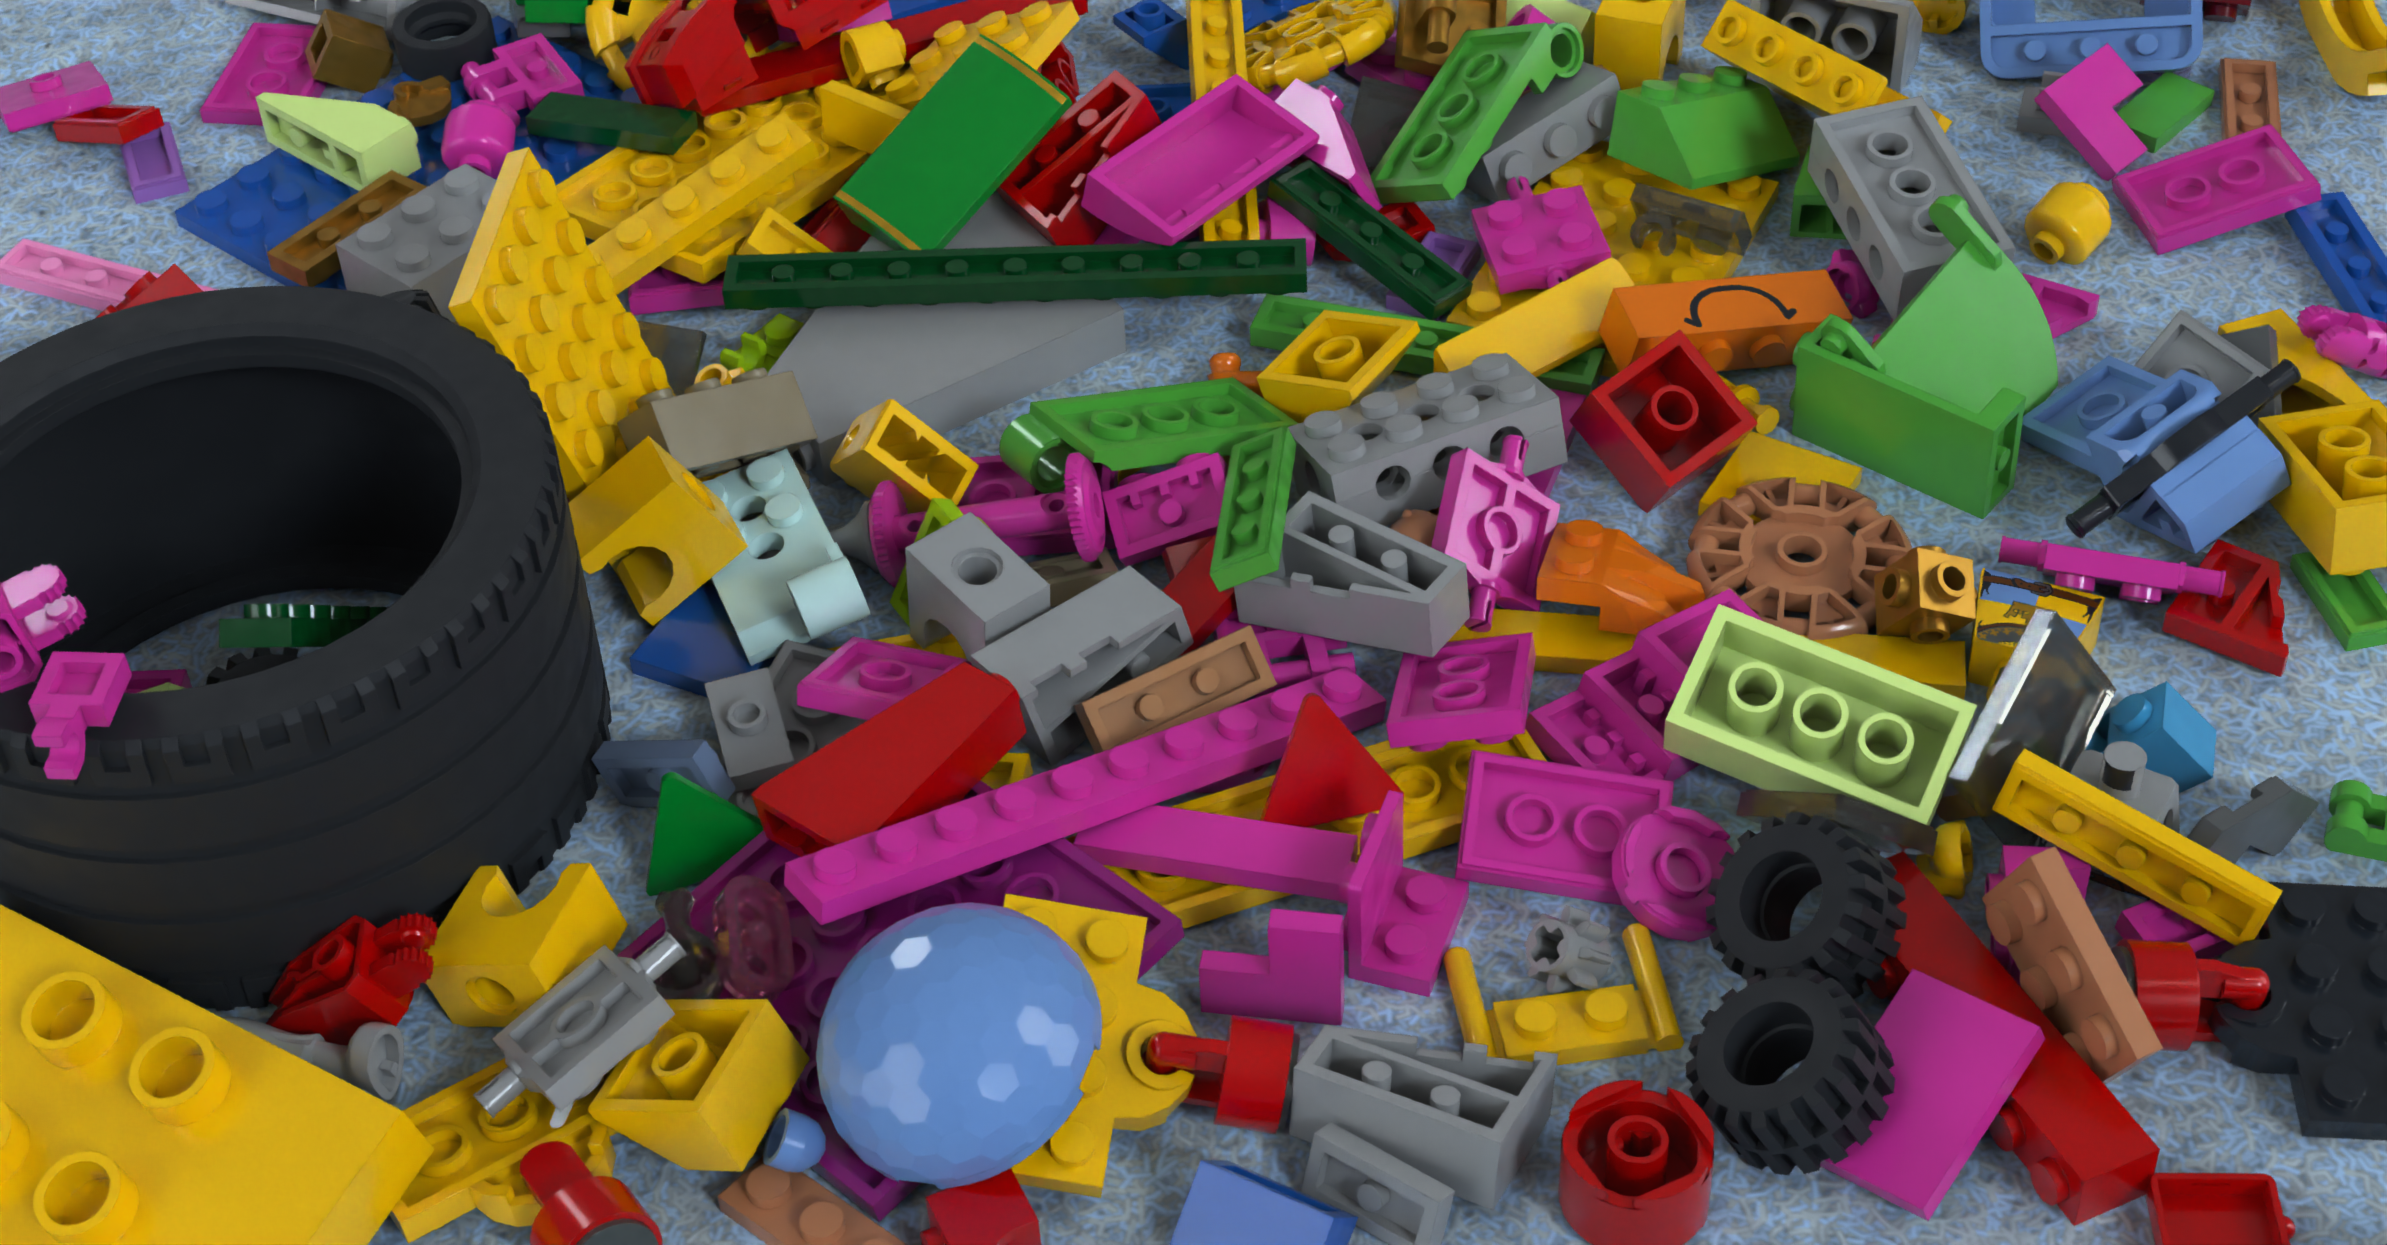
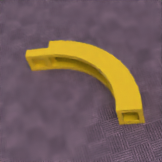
M2298 0L2306 28L2334 81L2347 92L2357 96L2387 95V27L2376 8L2374 0Z

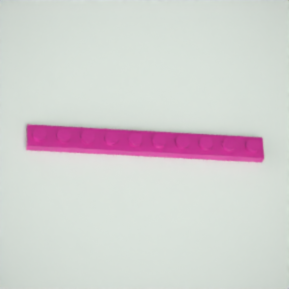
M1346 666L785 862L784 886L820 925H824L1281 759L1302 700L1308 693L1318 694L1351 733L1383 722L1387 700Z

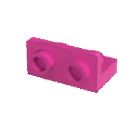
M1218 452L1211 455L1208 453L1188 455L1180 459L1174 468L1156 474H1134L1121 480L1118 485L1119 487L1102 492L1119 560L1126 567L1160 556L1166 547L1216 535L1228 471V464Z

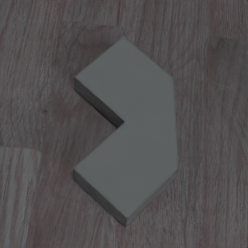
M2277 776L2270 777L2252 788L2250 794L2253 798L2252 801L2235 811L2230 810L2227 806L2215 809L2201 818L2187 838L2234 864L2250 845L2275 856L2282 852L2320 803L2293 784Z

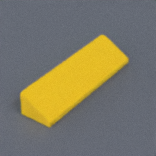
M1610 257L1438 345L1434 350L1433 373H1448L1471 365L1474 359L1485 354L1507 353L1532 375L1538 377L1603 343L1604 341L1598 329L1613 288L1636 285L1623 266L1615 258Z

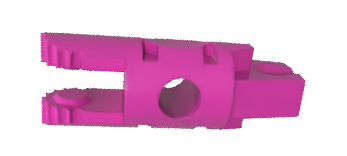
M2321 304L2317 306L2311 305L2299 311L2300 315L2297 317V325L2304 336L2306 335L2307 338L2311 337L2316 342L2314 346L2320 356H2323V358L2327 357L2340 366L2376 378L2387 379V323L2359 313H2347L2332 307L2328 308V306H2322Z

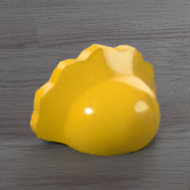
M1957 820L1939 825L1934 832L1925 836L1921 850L1916 857L1918 868L1942 896L1958 900L1964 897L1966 885L1972 881L1974 866L1972 841L1965 820Z

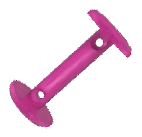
M1078 452L1070 453L1067 456L1064 474L1065 491L958 506L964 515L971 512L976 517L984 520L999 538L1071 528L1077 552H1079V556L1085 562L1095 561L1105 546L1106 521L1099 479L1092 462ZM892 480L880 482L871 495L869 503V532L879 572L884 580L895 588L906 563L905 547L914 543L927 511L908 514L906 502H904V497L901 491H899V487Z

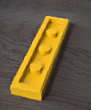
M2025 748L2015 760L1991 809L2235 946L2245 941L2255 940L2283 890Z

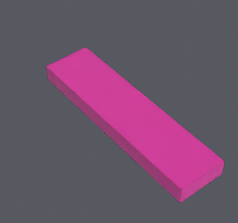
M1151 805L1077 832L1073 845L1102 865L1339 901L1338 891L1344 867L1348 861L1355 862L1357 857L1358 835Z

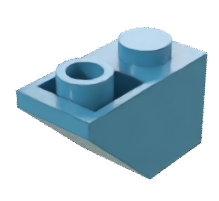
M2165 681L2143 693L2127 696L2118 705L2089 718L2087 721L2082 720L2080 723L2081 727L2054 751L2053 764L2070 773L2082 751L2094 750L2104 754L2105 748L2113 742H2132L2139 745L2146 752V769L2173 778L2179 785V793L2213 778L2217 730Z

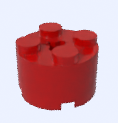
M1620 1080L1606 1083L1590 1090L1580 1097L1569 1112V1120L1566 1123L1561 1138L1558 1194L1561 1210L1567 1222L1587 1242L1592 1245H1683L1704 1226L1710 1203L1714 1163V1131L1704 1111L1684 1093L1667 1087V1095L1655 1091L1642 1090L1643 1081Z

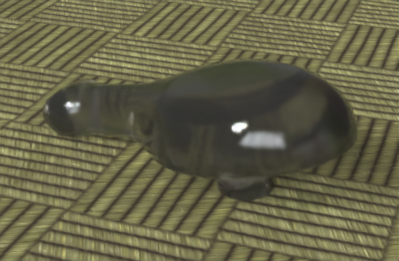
M677 887L672 891L665 890L659 892L655 902V910L664 918L665 932H668L676 939L687 955L658 977L654 984L656 985L657 992L664 999H719L726 982V962L718 944L692 927L690 913L695 899L685 887Z

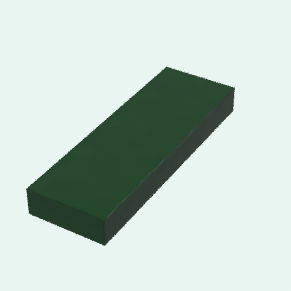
M550 92L525 117L528 134L671 155H674L698 129L696 111Z

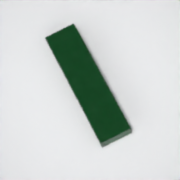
M1308 159L1270 180L1267 196L1428 320L1438 318L1470 295L1473 286L1472 282Z

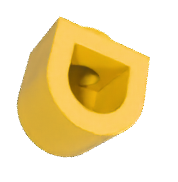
M882 20L845 30L840 34L841 56L852 88L861 89L871 86L873 92L884 91L891 81L901 76L900 69L905 64L906 47L904 39L897 28L892 29L886 21Z

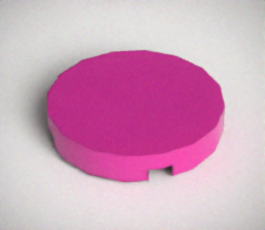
M1666 806L1656 808L1652 813L1638 817L1620 835L1612 853V880L1622 904L1640 924L1664 938L1692 942L1709 937L1717 928L1706 922V907L1715 904L1716 898L1709 894L1708 891L1712 878H1721L1725 867L1719 865V862L1726 851L1733 855L1735 854L1733 848L1726 842L1730 836L1717 822L1696 810Z

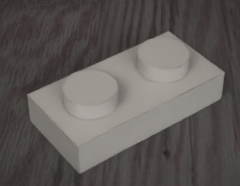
M1329 1122L1314 1133L1301 1188L1302 1193L1357 1216V1227L1389 1245H1441L1455 1194L1454 1189L1332 1122Z

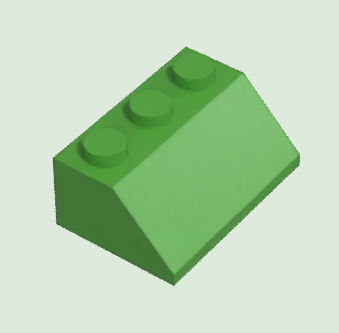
M1731 66L1715 67L1714 73L1704 75L1681 73L1678 80L1667 82L1645 80L1642 82L1641 87L1620 90L1617 93L1607 155L1687 189H1698L1796 167L1800 159V154L1768 86L1747 79L1748 73L1743 69Z

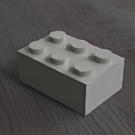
M465 163L449 171L438 181L417 194L406 198L398 206L372 222L361 226L356 232L335 244L346 289L380 297L398 291L423 289V291L429 293L441 316L453 323L456 322L448 305L496 180Z

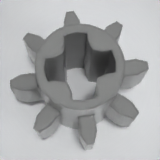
M1568 905L1564 907L1561 919L1542 913L1539 916L1540 922L1533 927L1527 941L1524 943L1527 959L1532 965L1527 972L1528 977L1547 982V992L1553 994L1576 991V986L1589 990L1597 989L1598 981L1605 976L1610 964L1614 960L1611 957L1610 945L1605 939L1611 931L1610 928L1590 921L1589 912Z

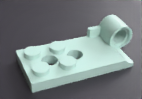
M787 448L772 455L761 457L748 465L712 480L702 482L724 502L748 545L744 551L711 577V580L751 666L776 656L785 640L804 644L871 615L862 589L847 557L843 556L837 542L834 543ZM762 512L759 517L753 520L741 521L749 514ZM781 550L771 558L758 559L768 551Z

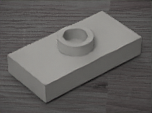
M768 667L704 683L727 773L736 787L733 793L760 786L795 765Z

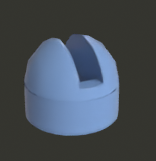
M788 1108L782 1109L776 1116L766 1139L763 1153L764 1164L785 1172L794 1173L802 1172L816 1165L826 1150V1136L820 1124L808 1115Z

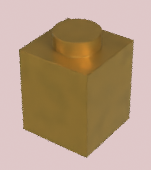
M325 8L305 50L314 79L364 94L374 90L380 78L385 79L388 76L394 59V53L390 49L383 26Z

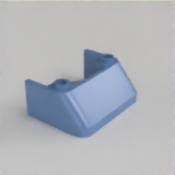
M1979 0L1980 55L1982 64L1991 76L2001 80L2042 79L2044 71L2067 73L2107 43L2134 74L2177 72L2195 63L2203 46L2202 0H2144V16L2038 23L2035 22L2034 0Z

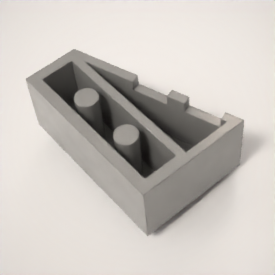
M1309 490L1286 514L1279 570L1234 586L1239 622L1427 657H1434L1470 618L1466 563Z
M1325 1025L1293 1070L1289 1135L1312 1143L1314 1133L1329 1122H1332L1454 1189V1196L1493 1210L1536 1143L1550 1117L1558 1054L1534 1051L1533 1062L1488 1057V1045L1464 1042L1463 1053L1417 1048L1418 1036Z

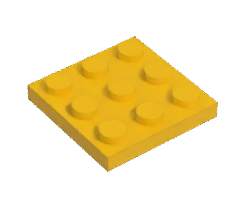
M1071 0L1049 5L1048 1H1039L1029 5L1019 13L1006 15L1004 11H996L986 15L976 23L964 25L962 21L948 23L934 33L935 40L927 49L917 53L910 59V68L902 76L891 81L885 87L886 94L881 99L911 111L980 34L996 42L1037 70L1080 18Z

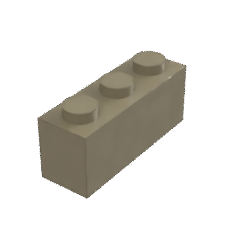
M758 368L740 374L731 380L732 384L721 386L719 378L707 379L684 390L685 394L678 396L673 395L671 388L654 391L637 399L638 410L617 422L628 452L649 436L697 479L738 469L761 457L772 455L786 448L791 454L814 441L818 436L793 371L768 376L765 368Z

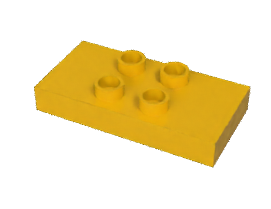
M0 904V1245L369 1244L435 1150L402 1110Z

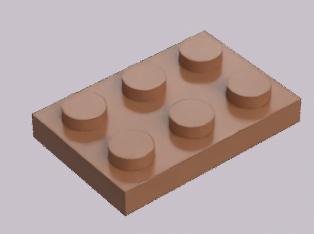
M2056 846L2030 856L1982 897L1987 907L1985 914L1988 927L1994 938L2001 945L2007 946L2021 972V988L2104 1084L2113 1081L2163 1049Z

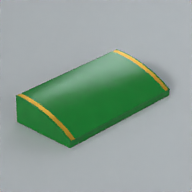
M980 34L833 198L852 224L894 250L944 249L1073 103L1069 96L1026 62Z

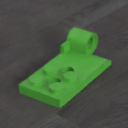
M1544 22L1465 31L1370 175L1380 203L1454 200L1466 186L1467 178L1481 156L1491 147L1493 137L1527 84L1534 94H1543L1552 79L1570 78L1579 71L1584 58V45L1578 30L1567 22L1552 24Z
M1232 377L1030 402L1029 414L1019 416L1004 430L1000 439L999 453L1002 461L1035 489L1041 493L1048 494L1064 491L1065 464L1070 453H1081L1092 463H1102L1111 471L1177 463L1180 459L1196 453H1208L1211 455L1218 452L1221 456H1228L1231 454V449L1235 444L1282 426L1290 427L1299 423Z

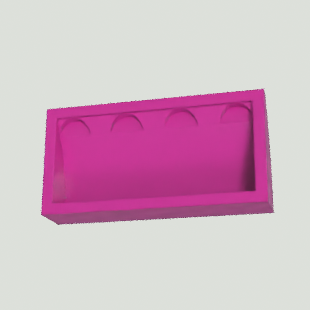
M1235 74L1089 172L1081 206L1097 218L1128 235L1147 242L1172 246L1316 145L1320 134L1242 77Z

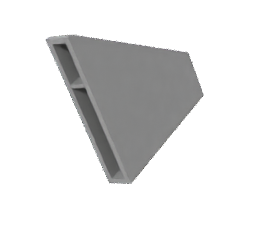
M994 192L944 249L1054 245ZM871 235L859 252L895 250ZM1064 299L1051 302H1039L1036 300L998 301L991 304L961 302L940 303L930 306L922 304H893L878 307H865L862 305L825 306L815 309L767 373L769 376L793 371L818 436L814 441L791 453V456L805 472L810 470L824 486L830 485L842 479L831 470L830 462L851 424L862 413L888 399H894L939 435L944 434L1126 352L1124 309L1113 299Z

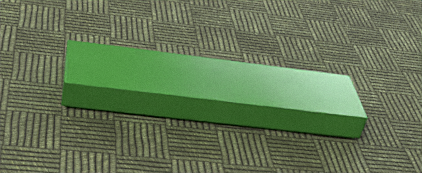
M1282 426L1235 444L1231 449L1209 573L1219 592L1279 570L1297 445L1288 426Z

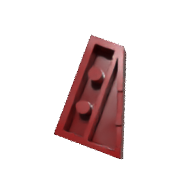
M1115 69L1061 116L996 190L1007 204L1054 246L1093 245L1107 226V223L1081 206L1087 174L1162 124L1147 95Z

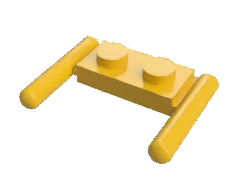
M1640 923L1628 925L1622 933L1623 943L1638 990L1634 989L1633 984L1619 985L1594 990L1493 1002V1009L1485 1010L1469 951L1463 947H1453L1444 954L1443 962L1463 1041L1488 1045V1057L1533 1062L1534 1051L1558 1054L1557 1065L1646 1054L1649 1049H1657L1658 1052L1681 1049L1684 1045V1039L1649 929Z

